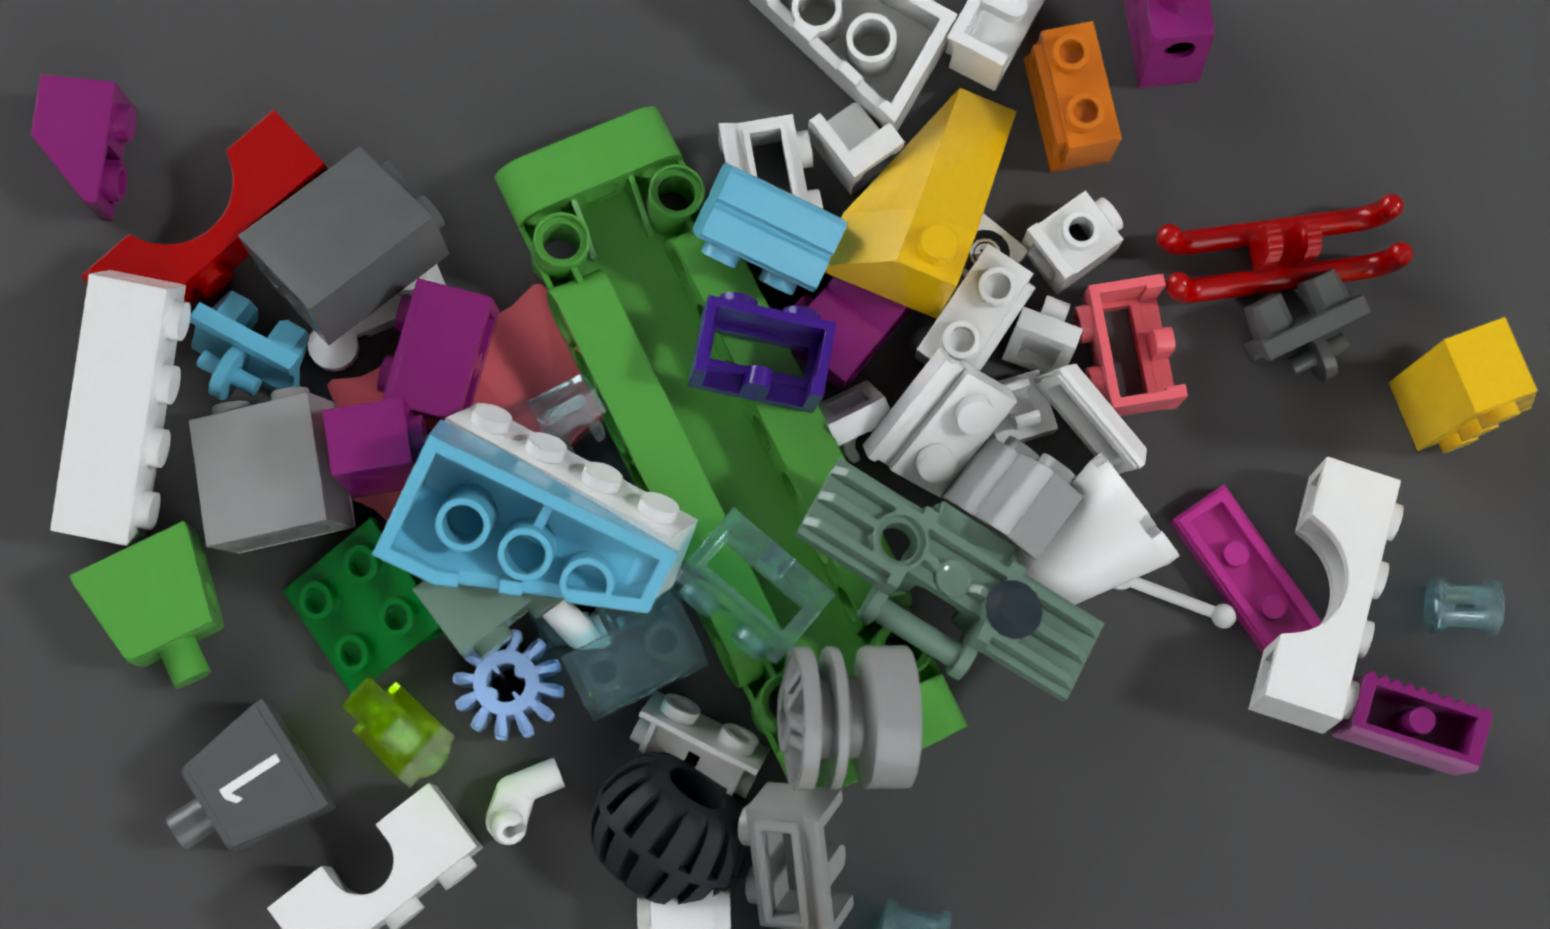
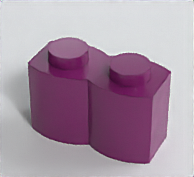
M824 273L823 278L829 282L827 287L815 299L805 294L794 306L813 309L821 314V319L837 322L826 380L843 392L913 309ZM790 349L791 352L806 363L807 352Z

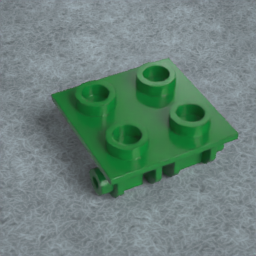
M375 517L369 518L283 590L352 696L357 695L421 642L428 644L444 634L438 623L412 590L422 581L416 579L413 574L372 555L383 532Z

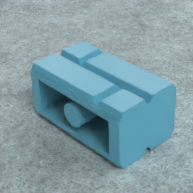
M725 162L710 190L708 199L705 201L697 217L692 232L698 238L705 241L701 250L705 255L733 268H736L740 258L763 268L758 277L759 280L780 291L793 295L797 285L812 292L817 289L827 269L830 257L834 254L845 232L847 222L816 205Z

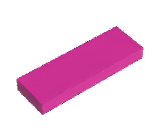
M1222 485L1169 522L1226 604L1234 608L1237 615L1236 618L1262 654L1264 649L1280 634L1307 631L1318 627L1322 623V620L1225 485Z

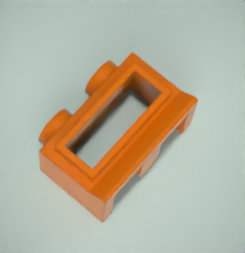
M1084 22L1041 31L1037 44L1033 45L1030 54L1025 56L1023 61L1050 173L1110 162L1122 140L1094 22Z

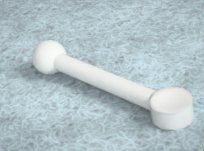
M1140 577L1114 588L1122 591L1130 587L1212 618V622L1219 628H1230L1236 621V611L1229 604L1223 603L1214 606Z

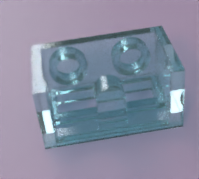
M734 507L681 567L675 577L684 586L680 590V594L691 607L708 618L714 613L717 614L734 629L731 638L746 654L757 661H762L766 656L774 664L788 652L836 595ZM724 544L728 545L801 608L783 631L706 566Z
M680 599L561 656L562 662L593 722L709 665L704 655V648Z

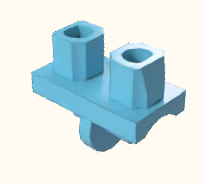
M229 291L213 308L200 302L190 317V323L195 325L191 349L201 354L197 361V367L212 374L208 392L219 400L227 399L236 388L254 396L260 386L271 392L287 387H300V366L308 351V332L288 320H280L267 338L251 330L258 321V308L251 300L234 291Z

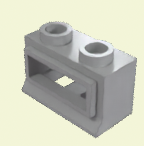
M767 782L752 802L742 810L738 824V836L743 846L751 847L753 864L747 874L745 893L749 903L758 905L760 926L781 929H839L853 908V894L839 892L831 894L830 886L844 867L846 851L843 844L825 843L824 826L843 801L842 789L826 790L825 787L815 786L811 790L793 791L790 784ZM783 833L791 834L797 890L789 889Z

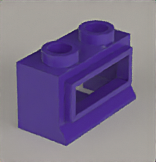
M724 292L720 294V297L708 295L701 315L687 387L813 413L824 396L837 322L823 320L819 312L807 307L787 306L782 311L759 306L755 298L742 293ZM719 333L807 352L803 378L773 372L764 366H744L712 359L710 355L714 335Z

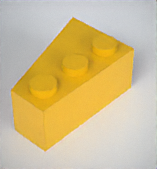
M1506 317L1442 340L1388 382L1417 451L1439 444L1442 454L1469 445L1479 440L1478 436L1497 429L1500 423L1532 409L1538 391Z

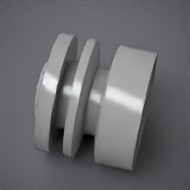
M793 646L788 650L783 682L778 695L777 726L780 749L784 755L787 779L793 791L813 789L819 772L826 790L842 788L849 759H853L857 779L863 789H907L913 786L918 774L921 755L922 704L918 669L913 652L908 646L861 647L858 649L851 677L847 675L842 653L837 646H826L822 649L818 666L815 654L810 646Z

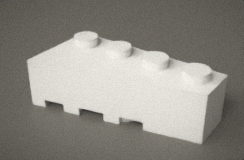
M749 0L855 102L859 103L882 127L890 122L896 131L899 130L948 45L947 37L958 15L933 0Z

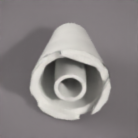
M1100 453L1090 460L1070 484L1083 498L1040 557L1034 560L1019 551L1016 562L1027 568L1025 574L1076 605L1170 564L1180 555L1163 531L1158 529L1147 510L1104 455Z

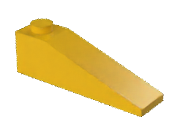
M959 88L843 213L841 218L847 222V227L834 254L830 257L825 273L937 319L958 285L977 234L1016 111Z

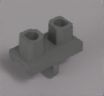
M1334 269L1319 271L1296 283L1309 313L1295 320L1292 319L1281 294L1265 297L1244 308L1248 326L1253 336V340L1243 344L1250 361H1256L1262 357L1266 361H1271L1300 347V353L1287 358L1285 361L1289 372L1293 376L1310 369L1320 381L1324 382L1337 375L1338 367L1335 356L1349 350L1350 344L1342 332L1327 340L1324 335L1371 313L1364 295L1349 296L1345 285Z

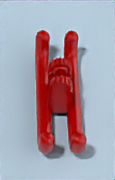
M1390 193L1371 204L1342 210L1193 230H1180L1175 224H1165L1159 228L1156 234L1157 246L1163 252L1171 255H1190L1249 247L1253 267L1251 271L1189 278L1183 272H1175L1169 275L1165 281L1166 295L1180 303L1205 302L1298 289L1296 283L1327 269H1334L1343 283L1376 278L1396 272L1412 261L1414 251L1406 242H1397L1387 249L1367 255L1313 261L1322 250L1323 237L1365 231L1390 223L1402 213L1404 202L1397 194Z

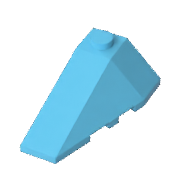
M440 419L429 434L372 555L434 585L457 588L459 584L499 589L498 593L521 596L522 593L564 598L566 602L649 613L678 555V551L507 451Z

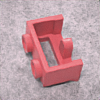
M1163 274L1089 285L1081 297L1082 306H1076L1073 309L1074 326L1083 329L1079 344H1090L1094 364L1092 367L1085 368V375L1119 416L1158 410H1174L1188 397L1186 384L1174 386L1169 357L1175 351V336L1171 326L1162 327L1157 297L1166 286ZM1128 309L1145 393L1120 397L1104 312Z

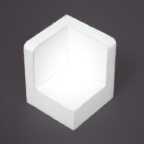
M857 102L850 104L828 121L820 113L809 120L808 133L812 146L851 196L873 181L904 147L905 141L890 122L879 129Z

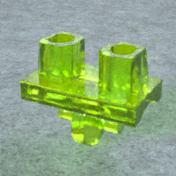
M368 677L344 702L343 708L359 721L352 731L410 788L419 778L436 773L448 759L451 748L450 743L455 736L396 681L385 691Z

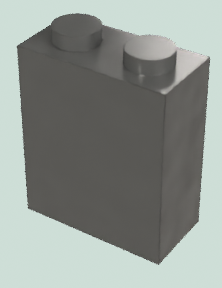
M360 146L238 235L260 275L328 345H331L449 255V251L439 231L445 226V222L433 203L424 195L414 199L407 192L409 189L405 180L388 160L378 164Z

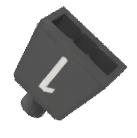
M262 698L249 707L183 767L181 773L195 798L167 815L165 819L176 840L186 850L217 831L229 850L240 851L330 813L339 806L275 703Z

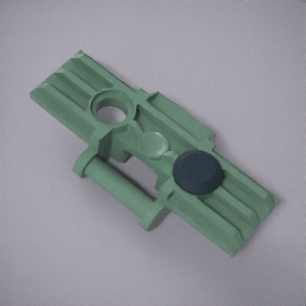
M840 457L832 467L794 535L872 584L858 612L857 619L867 625H870L873 621L946 665V674L956 680H960L973 663L978 651L1031 684L1064 702L1068 699L1105 624L1025 574L1027 568L1016 562L1020 550L1016 546L944 501L935 504L932 508L927 506L921 509ZM887 528H895L902 531L911 542L900 561L890 558L881 546L880 538L882 531ZM918 585L951 604L956 610L950 621L954 623L953 626L963 632L960 641H955L888 599L889 595L895 590H902L907 593L914 586Z

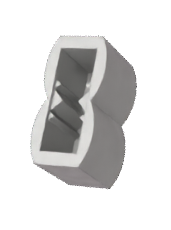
M1009 435L1004 443L989 437L941 498L953 508L1019 548L1021 553L1037 560L1082 500L1083 496L1070 485L1075 478V474L1046 453H1043L1040 457L1023 442Z

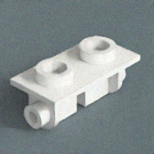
M655 691L639 714L640 719L630 736V740L640 744L638 751L643 754L666 752L683 761L686 759L689 751L700 756L695 769L727 789L726 793L730 796L735 793L743 798H746L759 769L770 751L768 747L758 743V738L750 730L733 723L723 725L701 714L700 708L690 699L672 693L664 695L658 691Z

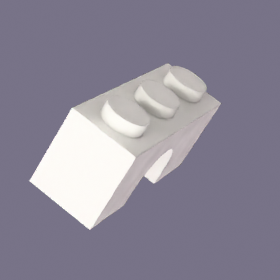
M428 783L375 824L389 842L394 857L391 875L382 887L365 895L356 893L345 885L333 867L321 866L267 909L282 929H380L385 924L390 929H399L425 908L418 898L440 882L443 888L448 890L469 875L477 867V864L471 857L479 852L483 846L436 785Z

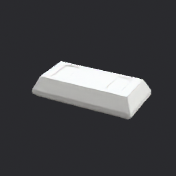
M1077 364L1060 367L1041 374L1034 379L1036 387L1095 457L1102 453L1118 474L1140 469L1145 465L1147 448Z

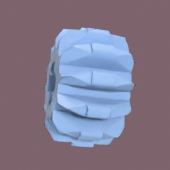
M514 629L511 630L514 636L507 642L506 650H501L500 647L484 659H481L475 651L467 658H464L469 664L476 667L475 673L458 672L453 675V683L464 688L474 689L473 692L463 695L456 700L457 709L464 712L482 706L471 722V727L477 732H482L496 716L494 732L495 738L498 741L508 740L511 720H516L518 729L525 738L534 736V727L528 715L535 711L542 720L548 723L552 722L555 714L549 707L541 703L542 697L563 698L565 692L561 685L543 683L544 679L554 676L562 670V666L557 659L547 660L536 665L547 648L545 642L539 638L536 639L522 654L523 635L519 630ZM514 669L515 676L525 683V688L520 696L515 691L512 693L515 700L503 702V695L493 688V684L498 675L503 680L506 678L503 671Z

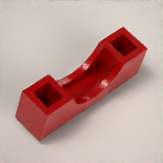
M273 109L226 150L233 174L232 194L225 212L212 228L190 241L168 245L150 243L128 234L80 277L88 285L89 274L113 270L186 285L184 302H188L191 307L202 296L209 298L224 289L233 278L234 273L232 270L249 256L238 235L328 169L319 156Z

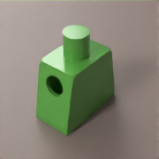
M182 521L69 575L79 594L128 663L142 668L162 660L175 689L198 682L211 673V669L198 641L221 631L224 628V621L203 541L198 530Z

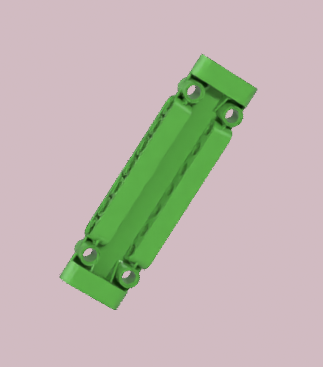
M643 107L513 160L502 167L495 174L494 179L531 253L530 262L532 269L537 277L545 282L548 288L546 296L555 323L634 485L646 492H656L670 497L677 502L679 510L698 519L678 576L725 672L737 688H743L751 704L753 723L760 733L767 737L787 778L784 755L779 744L777 718L770 712L768 702L770 694L779 691L782 685L788 650L793 646H810L815 654L818 666L822 649L826 646H837L842 653L847 675L851 677L858 649L863 646H885V640L888 637L899 636L875 621L867 625L857 619L858 612L872 584L794 536L837 459L840 457L846 461L835 437L833 438L825 423L826 420L819 406L816 407L813 413L687 387L701 315L708 295L720 297V294L724 292H737L755 298L759 306L768 308L769 306L744 259L740 258L736 268H733L701 252L705 241L698 238L692 230L705 203L703 180L696 171L686 166L658 107ZM666 193H675L682 196L687 201L689 207L680 211L670 210L663 206L659 197ZM562 240L571 244L576 250V254L571 258L556 259L546 252L544 246L550 241ZM719 333L714 335L710 355L712 359L744 366H764L773 372L803 378V374L789 348ZM882 533L880 539L884 552L890 558L896 560ZM895 590L889 595L888 599L910 612L908 608L912 604L910 590L907 593L902 590ZM907 642L911 647L916 662L921 690L922 750L968 727V724L934 658ZM849 759L846 776L842 788L839 789H843L858 781L853 759ZM820 772L815 784L816 787H824Z

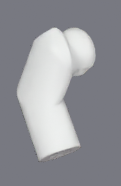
M565 599L542 616L570 647L577 650L605 649L613 644L611 638L620 634L625 628V621L616 609L597 607L590 614L587 611L581 612L574 603H568Z
M554 757L499 780L486 814L487 830L496 842L502 845H513L521 841L526 834L528 820L535 799L566 787Z

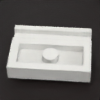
M939 347L865 441L863 447L869 459L874 462L879 460L887 464L892 472L941 497L1014 407L1017 400L1010 388L963 361L958 362L949 357L948 353Z

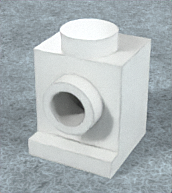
M1085 190L1039 224L1037 222L1028 228L1021 244L1029 250L1027 257L1056 295H1058L1116 253L1124 240L1118 233L1123 228V222L1117 210L1108 200L1101 197L1094 202ZM1078 224L1089 239L1086 241L1075 240L1070 235L1069 227Z

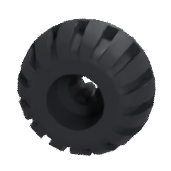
M649 752L639 755L625 762L605 780L598 792L592 810L591 841L600 862L605 865L606 869L617 880H621L625 887L637 895L645 896V899L663 905L677 897L679 905L703 900L712 890L714 897L730 887L743 871L750 846H743L738 836L739 818L745 807L740 797L735 793L730 796L726 793L727 789L695 769L696 762L688 758L683 761L666 752Z

